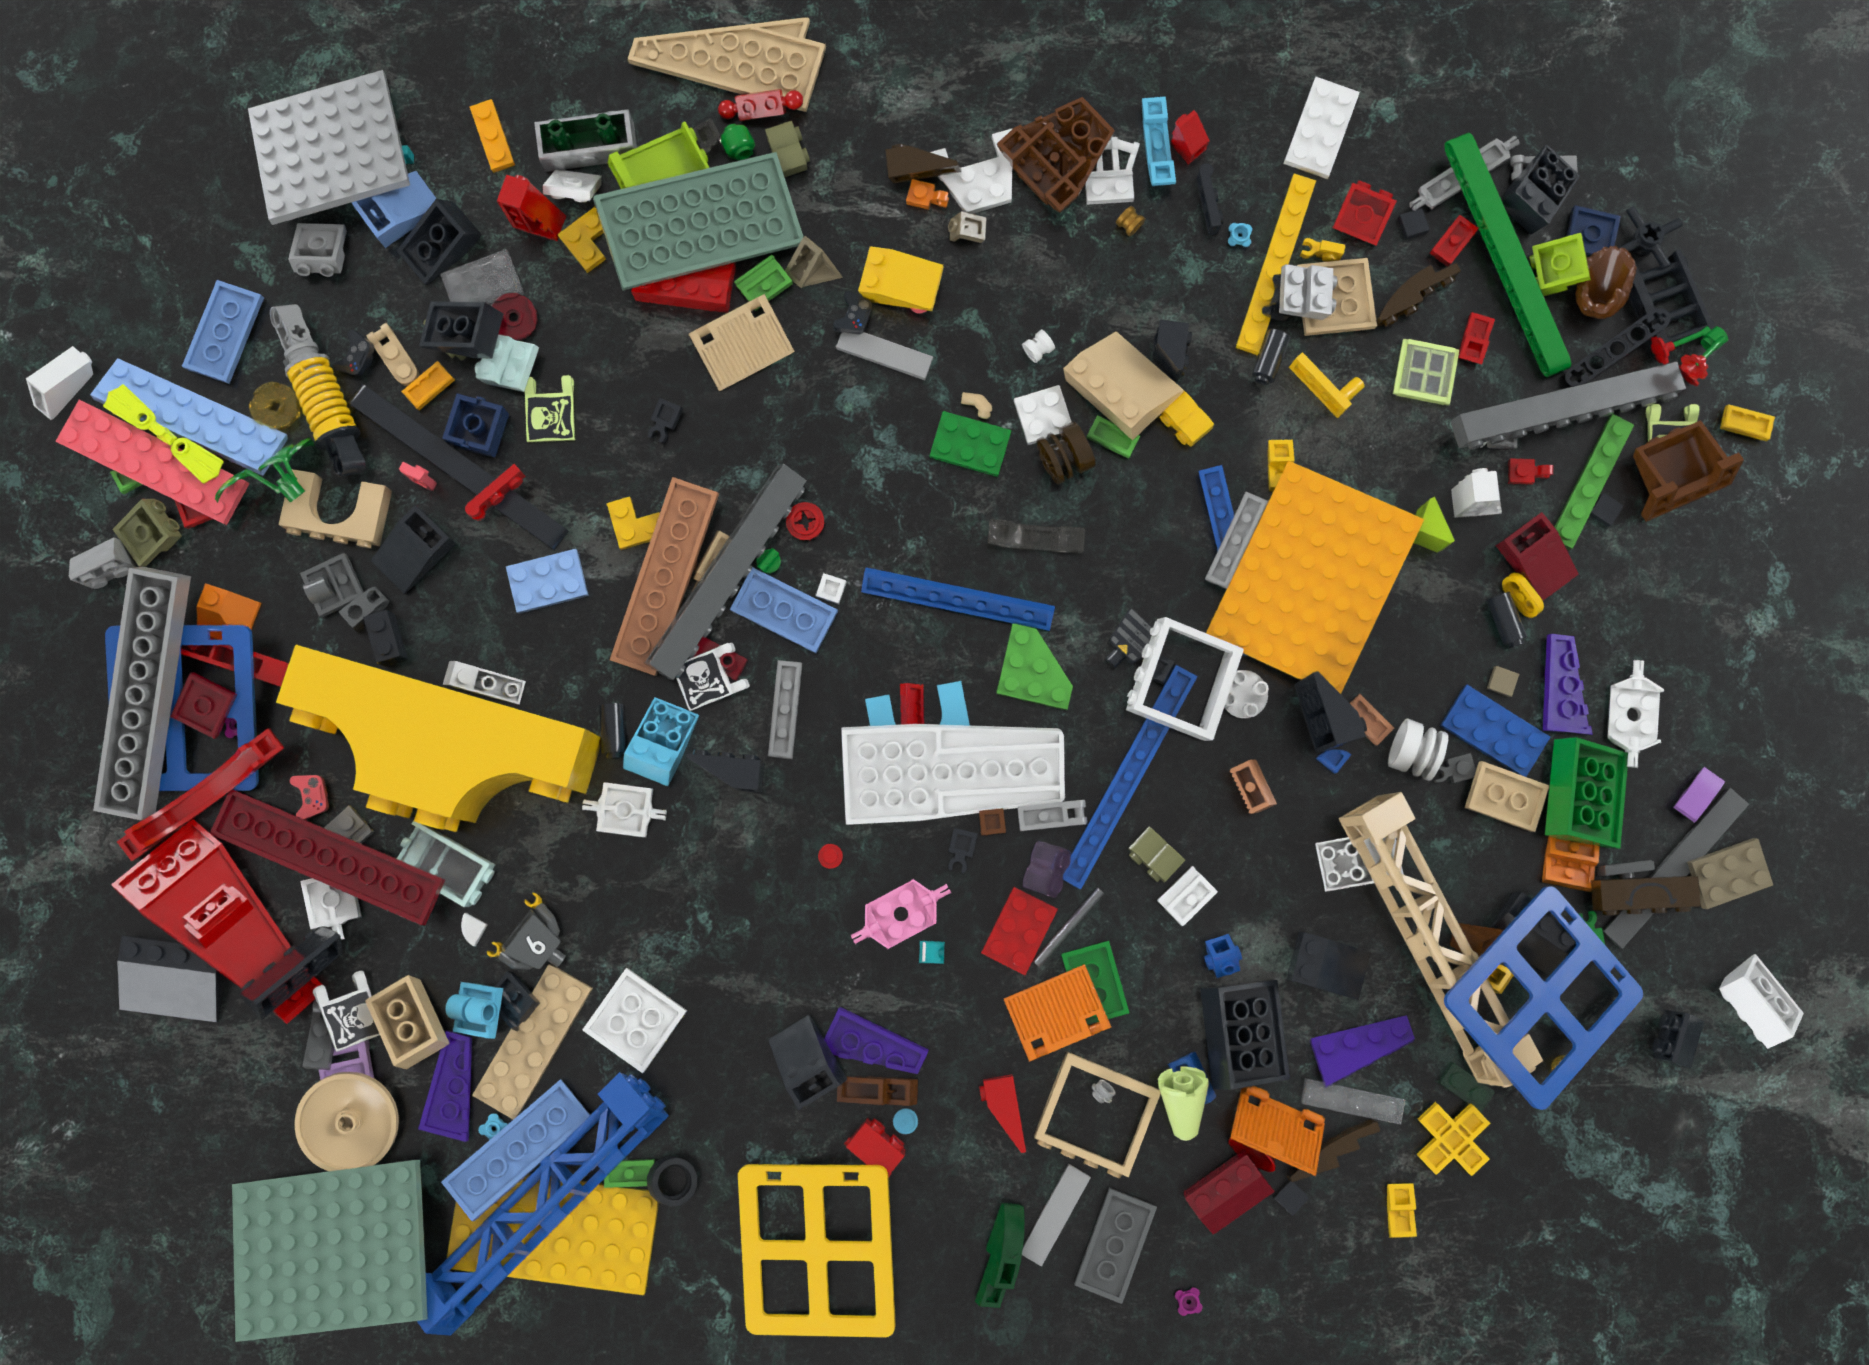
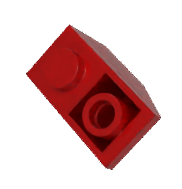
M1195 110L1188 115L1183 114L1175 122L1176 127L1172 132L1173 137L1170 143L1188 164L1206 151L1209 143L1208 136Z

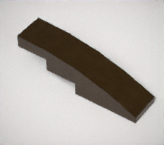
M1373 1119L1347 1128L1321 1143L1316 1174L1340 1167L1337 1156L1359 1150L1360 1147L1357 1139L1380 1132L1378 1122ZM1294 1166L1286 1173L1287 1179L1291 1182L1313 1176Z

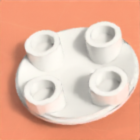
M1236 671L1224 708L1231 715L1238 718L1256 716L1264 709L1267 703L1269 690L1267 683L1252 671Z

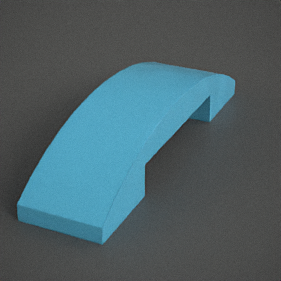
M1166 97L1142 98L1144 141L1152 186L1176 184L1174 161L1171 159L1167 127Z

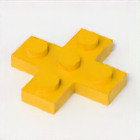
M1435 1102L1418 1118L1420 1123L1434 1138L1416 1155L1435 1175L1455 1159L1469 1175L1473 1176L1489 1160L1473 1140L1491 1123L1473 1104L1470 1103L1452 1119Z

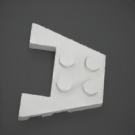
M1012 129L992 134L997 158L962 167V172L938 176L964 212L973 214L1011 203L1012 167L997 147V143ZM945 148L931 152L948 158Z

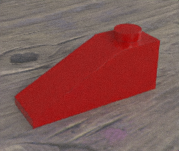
M1013 1075L983 1079L984 1086H979L981 1101H987L988 1108L1021 1153L1026 1152Z

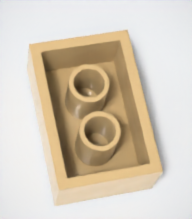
M407 975L365 1000L395 1067L408 1069L450 1044L420 979Z

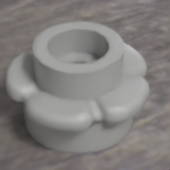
M1100 1080L1097 1084L1092 1085V1095L1098 1102H1112L1111 1099L1115 1095V1090L1108 1082Z

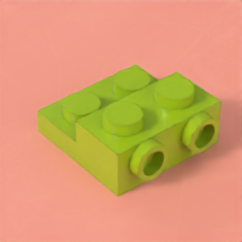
M1581 233L1532 246L1534 255L1530 256L1532 269L1537 270L1538 276L1535 278L1543 296L1568 290L1567 286L1591 280Z

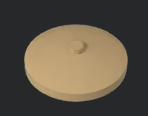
M358 1072L335 1073L318 1081L305 1093L295 1115V1133L300 1148L309 1160L327 1171L375 1165L392 1147L399 1126L398 1109L390 1092L376 1079Z

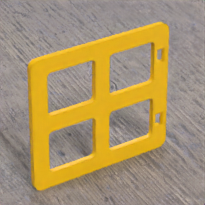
M744 1165L738 1172L747 1330L754 1335L891 1336L895 1330V1305L887 1170L881 1165ZM767 1172H782L781 1179H768ZM844 1172H859L858 1180H845ZM759 1185H799L803 1188L805 1240H763L760 1237L757 1190ZM824 1186L869 1187L872 1241H829L826 1238ZM762 1260H804L807 1263L809 1314L765 1313L763 1305ZM828 1261H871L873 1263L876 1315L854 1316L832 1315L830 1313Z

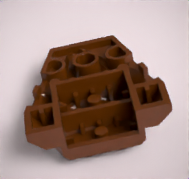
M1081 97L1056 108L1055 112L1045 117H1042V115L1036 117L1035 121L1025 126L1019 125L1014 127L997 143V147L1010 162V166L1032 191L1046 205L1049 204L1053 209L1061 213L1079 196L1115 130Z

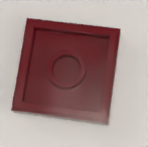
M194 672L190 673L170 717L213 739L218 738L237 694Z

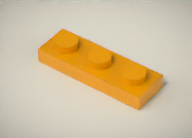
M492 99L470 106L492 172L495 173L515 166Z

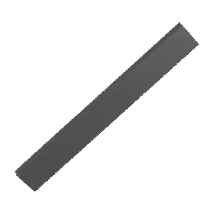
M1727 788L1649 878L1687 876L1690 873L1687 862L1704 856L1749 804L1732 788ZM1642 909L1643 914H1627V910H1620L1618 915H1615L1602 930L1603 934L1618 948L1623 949L1654 913H1651V909Z

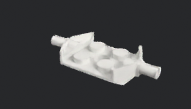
M1640 660L1633 661V675H1630V678L1611 685L1608 739L1628 753L1627 767L1633 768L1638 767V754L1640 750L1661 742V740H1657L1660 693L1664 692V689L1649 679L1644 678V661ZM1630 708L1635 709L1638 713L1636 721H1631L1627 716V711Z

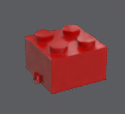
M867 1117L853 1136L846 1140L844 1145L866 1165L883 1166L887 1170L889 1178L891 1172L905 1156L904 1142L894 1134L891 1137L884 1132L885 1126L874 1118L871 1121Z

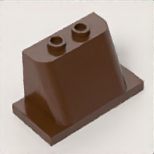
M1701 420L1684 428H1675L1668 435L1661 438H1652L1645 445L1636 448L1633 455L1649 493L1648 500L1641 513L1642 517L1647 522L1731 485L1744 459L1739 452L1727 457Z

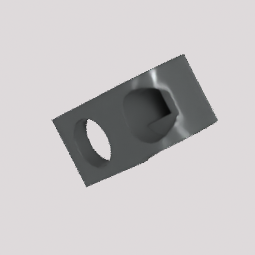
M371 587L341 609L339 613L359 633L365 628L363 617L381 612L387 607L389 600L377 587Z

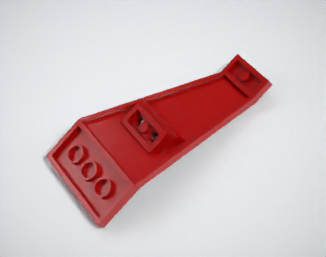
M194 819L189 821L111 884L144 917L240 988L251 979L257 980L261 977L263 970L273 962L277 964L284 958L283 954L291 947L222 843ZM314 977L273 1012L283 1022L288 1024L315 1000L313 990L323 984Z

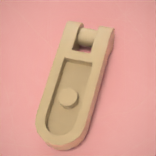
M384 323L380 326V330L375 333L370 332L366 336L373 343L374 348L394 378L401 385L408 386L419 377L418 368L390 326ZM388 337L390 341L382 346L380 341Z

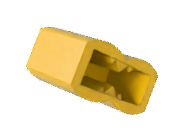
M1185 391L1160 416L1161 421L1167 427L1172 426L1177 431L1176 437L1184 445L1187 443L1190 447L1211 431L1214 426L1211 419Z

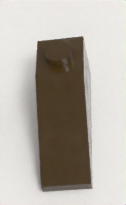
M896 144L890 149H885L888 177L893 184L912 181V179L918 180L962 172L961 166L956 160L912 146Z

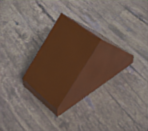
M1458 923L1472 950L1479 957L1504 931ZM1452 934L1450 946L1462 953Z

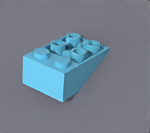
M654 697L624 753L623 769L668 786L679 766L699 715Z

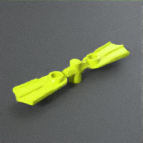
M124 384L108 391L107 399L103 405L104 408L138 429H149L162 442L170 445L172 454L203 484L219 476L224 462L222 459L187 438L177 439L169 429L156 422L155 414ZM147 415V419L140 422L141 416ZM184 444L185 449L183 451H178V447Z

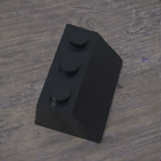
M1513 892L1489 928L1505 930L1532 899L1523 892ZM1548 911L1517 945V951L1528 963L1549 976L1576 947V942L1552 913Z

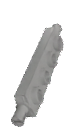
M1513 136L1504 143L1496 138L1479 149L1489 172L1508 161L1510 158L1509 150L1519 145V140L1516 136ZM1452 167L1419 188L1420 197L1409 203L1410 207H1413V211H1416V209L1424 204L1433 209L1462 190Z

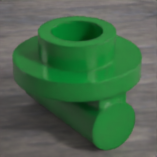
M773 548L764 550L763 554L757 558V567L767 574L776 572L781 565L779 553Z

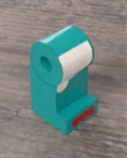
M920 941L919 963L944 964L945 942Z

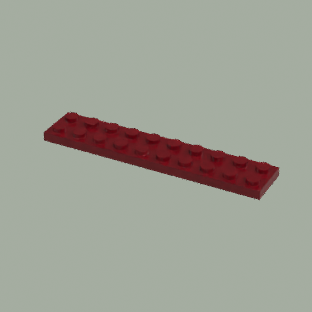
M233 789L228 792L210 831V834L422 926H426L446 880Z

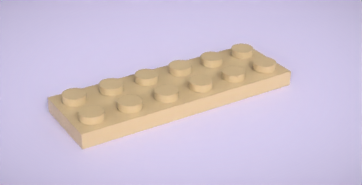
M549 964L532 992L540 1004L526 1022L520 1024L518 1031L512 1029L509 1031L472 1096L513 1120L520 1115L593 988L554 965Z

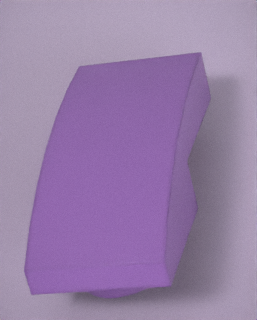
M1704 767L1699 771L1689 788L1684 791L1673 808L1695 823L1717 795L1725 781Z

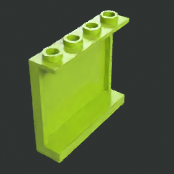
M683 122L678 130L621 155L617 151L608 157V165L621 189L709 168L707 164L708 157L703 149H699L696 143V134L692 128H688L686 122Z

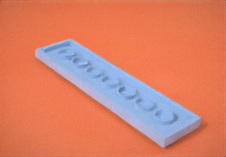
M118 358L90 394L93 400L104 404L108 391L124 384L155 414L156 422L169 429L176 437L187 438L205 450L262 476L270 465L262 471H259L258 468L267 459L273 457L275 453L281 450L288 440L287 434ZM147 415L141 416L140 421H145Z

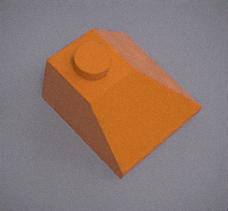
M205 583L197 604V625H246L252 629L261 603ZM210 631V637L222 640V631Z

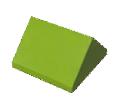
M1430 498L1416 512V516L1423 518L1424 522L1413 543L1432 551L1440 552L1455 540L1436 498Z

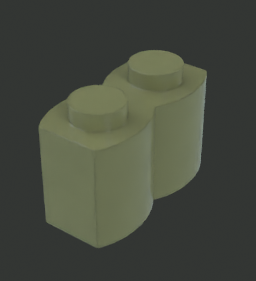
M792 121L765 129L772 153H777L784 177L808 170L807 162H810L806 148L802 149L799 141L803 139L798 126L794 127Z
M1147 827L1128 848L1131 852L1129 857L1138 865L1141 863L1149 868L1147 871L1148 875L1156 882L1159 880L1166 882L1185 861L1151 827Z

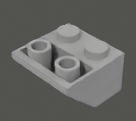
M114 537L71 558L69 578L87 587L98 589L107 585V581L113 578L126 576L129 568L136 567L123 543Z

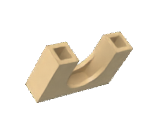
M292 469L294 475L298 478L297 481L305 489V492L292 502H289L286 497L284 499L279 525L286 529V533L301 536V533L310 534L309 537L319 540L330 537L333 538L334 542L348 544V541L357 542V546L371 548L372 545L380 546L392 494L389 488L384 485L361 482L353 514L341 523L326 524L322 522L317 512V501L322 478L315 473Z

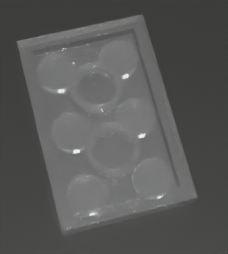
M507 249L440 274L451 302H486L492 306L498 297L506 293L524 294Z

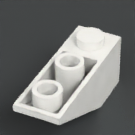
M449 661L443 685L520 704L526 681L461 662Z

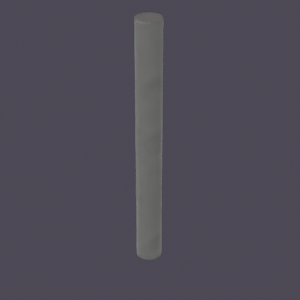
M1096 887L1033 960L1039 968L1103 896L1104 893Z

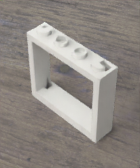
M1167 617L1157 619L1154 627L1150 629V634L1152 635L1150 642L1146 644L1142 652V657L1144 658L1142 665L1135 672L1134 680L1136 682L1134 688L1127 695L1129 699L1126 710L1203 741H1211L1214 739L1244 649ZM1169 629L1225 651L1199 727L1143 705Z

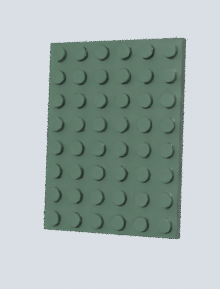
M420 1160L232 1184L236 1342L428 1319Z

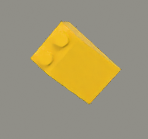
M870 247L858 291L872 303L933 311L944 266L896 250Z

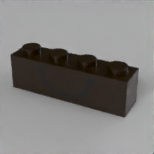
M1698 876L1591 880L1593 910L1602 911V915H1618V910H1627V914H1643L1642 909H1651V913H1667V908H1675V912H1690L1691 907L1701 906Z

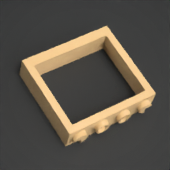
M1066 1051L1035 1130L1034 1137L1038 1139L1037 1144L1048 1149L1055 1146L1062 1149L1060 1153L1072 1159L1075 1156L1084 1158V1164L1098 1169L1099 1165L1108 1168L1107 1173L1117 1178H1121L1122 1175L1129 1177L1161 1094L1160 1090ZM1071 1065L1149 1097L1123 1165L1045 1133Z

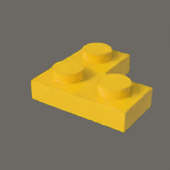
M593 207L557 234L587 273L606 260L605 256L593 242V240L604 233L596 207Z
M630 497L607 503L621 550L651 541L660 515L659 512L637 519Z

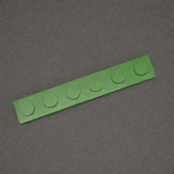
M1614 414L1609 416L1555 525V529L1569 551L1573 549L1634 424Z

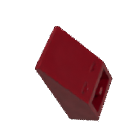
M1543 512L1533 517L1496 545L1516 573L1526 578L1542 601L1579 575L1558 531Z

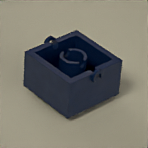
M457 393L442 439L450 446L495 458L509 413L503 406L486 402V399L476 396L475 399Z

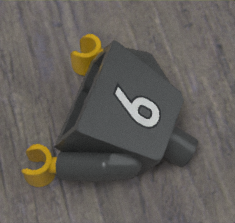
M532 893L536 897L535 903L530 904L525 899V904L533 908L534 911L529 910L504 944L492 942L497 947L496 953L487 951L488 956L498 957L501 962L514 970L540 969L546 961L558 967L565 958V954L556 949L561 941L558 936L560 929L555 916L542 903V898L536 893Z

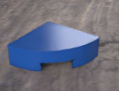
M1332 749L1321 753L1316 759L1336 774L1351 754L1344 750Z

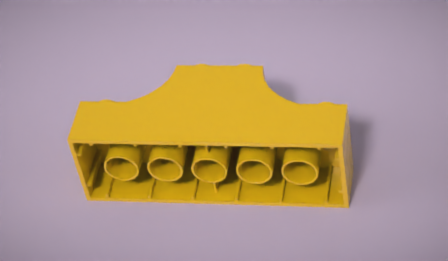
M299 645L294 647L276 703L293 708L289 720L291 722L335 735L338 728L342 731L352 748L356 763V778L353 790L370 794L366 808L410 818L413 807L418 808L414 822L457 832L460 820L476 823L480 812L490 799L500 791L517 783L532 780L529 792L567 803L569 802L572 790L586 794L601 748V737L586 729Z

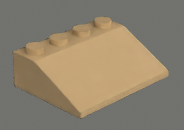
M1117 332L1080 352L1063 368L1066 381L1132 440L1184 392L1179 385Z

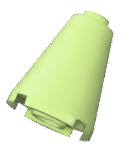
M1180 1067V1071L1173 1072L1172 1068L1167 1069L1158 1078V1087L1173 1133L1176 1137L1185 1141L1191 1140L1198 1135L1209 1086L1206 1074L1197 1068Z

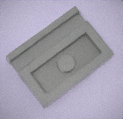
M347 806L324 827L361 844L375 832L352 806Z

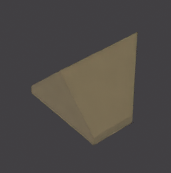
M806 236L802 238L785 270L790 279L800 288L843 278L825 252Z

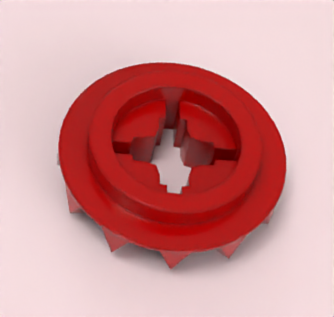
M802 502L792 507L791 512L786 517V525L790 534L797 539L811 540L819 536L824 528V516L816 505ZM803 512L808 519L813 520L809 523L807 531L803 524H797L802 521Z

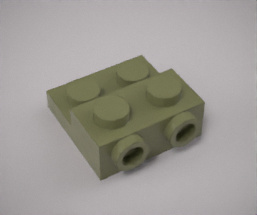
M141 499L113 528V531L139 567L147 566L161 551H168L182 537L178 531L180 528L179 524L167 516L164 512L166 506L156 499Z

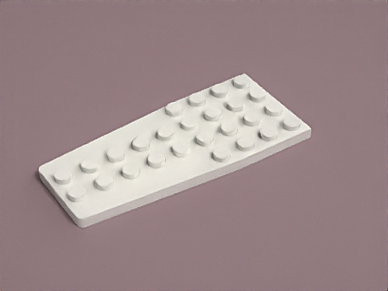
M933 724L841 728L846 825L921 821L975 814L982 810L1000 808L1005 810L1018 808L1019 806L1057 803L1065 799L1064 734L1058 728Z

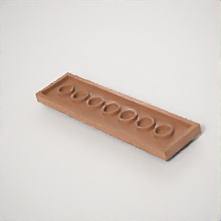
M672 477L610 657L611 661L657 676L658 672L644 662L680 610L719 496L718 492Z

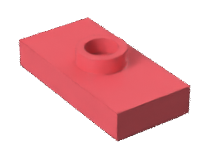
M402 462L399 468L401 473L412 482L434 491L437 483L428 476L429 471L418 465L413 467Z

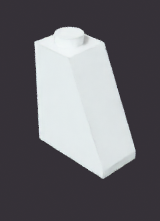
M72 346L26 378L33 405L50 420L59 414L92 377L93 371L90 357L84 352L80 353Z

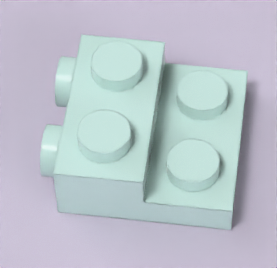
M498 335L493 358H482L481 361L476 363V378L488 385L524 392L539 347L532 343L516 341L509 336Z

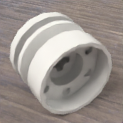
M1405 719L1393 740L1388 757V766L1406 772L1413 763V776L1418 777L1421 775L1422 779L1430 781L1436 775L1444 760L1448 744V734L1443 731L1437 733L1435 728H1429L1423 736V724Z

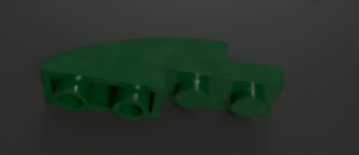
M1001 1203L986 1247V1251L991 1256L975 1302L980 1307L1000 1308L1006 1289H1014L1024 1242L1025 1219L1024 1207L1022 1205Z

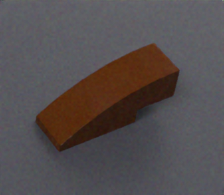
M846 1076L847 1080L837 1087V1102L902 1106L917 1104L918 1079Z

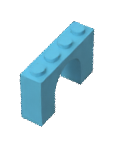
M961 681L937 685L942 711L940 725L970 726ZM889 695L865 699L870 726L896 725Z

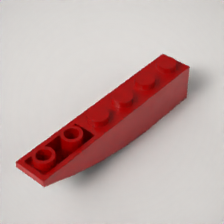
M183 645L181 647V655L234 672V650L231 645ZM253 652L254 678L281 687L289 663Z

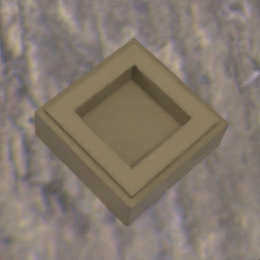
M1495 666L1487 690L1512 697L1519 674Z

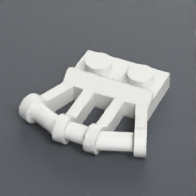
M1117 137L1111 138L1105 150L1111 149L1113 170L1103 171L1101 155L1096 164V171L1091 173L1085 183L1087 205L1134 201L1132 168L1140 143L1134 142L1133 144L1119 140ZM1118 149L1131 153L1125 170L1119 169Z

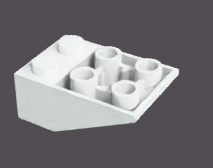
M1349 837L1315 843L1325 892L1374 883ZM1368 838L1364 842L1377 864L1380 855ZM1396 838L1391 853L1392 858H1394Z

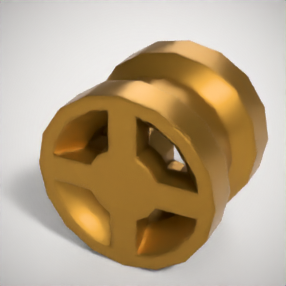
M1130 206L1120 215L1116 224L1119 227L1125 228L1128 236H1132L1143 225L1145 218L1142 215H1138L1136 209Z

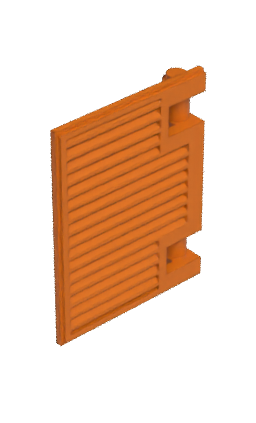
M1085 964L1004 998L1029 1062L1111 1028ZM1097 1015L1099 1022L1088 1026L1086 1018ZM1042 1037L1044 1045L1034 1049L1031 1042Z
M1256 1086L1241 1088L1230 1138L1316 1176L1325 1118L1308 1109H1303L1301 1112L1271 1099L1267 1091ZM1250 1095L1260 1099L1259 1106L1248 1102ZM1305 1120L1315 1123L1314 1131L1304 1127Z

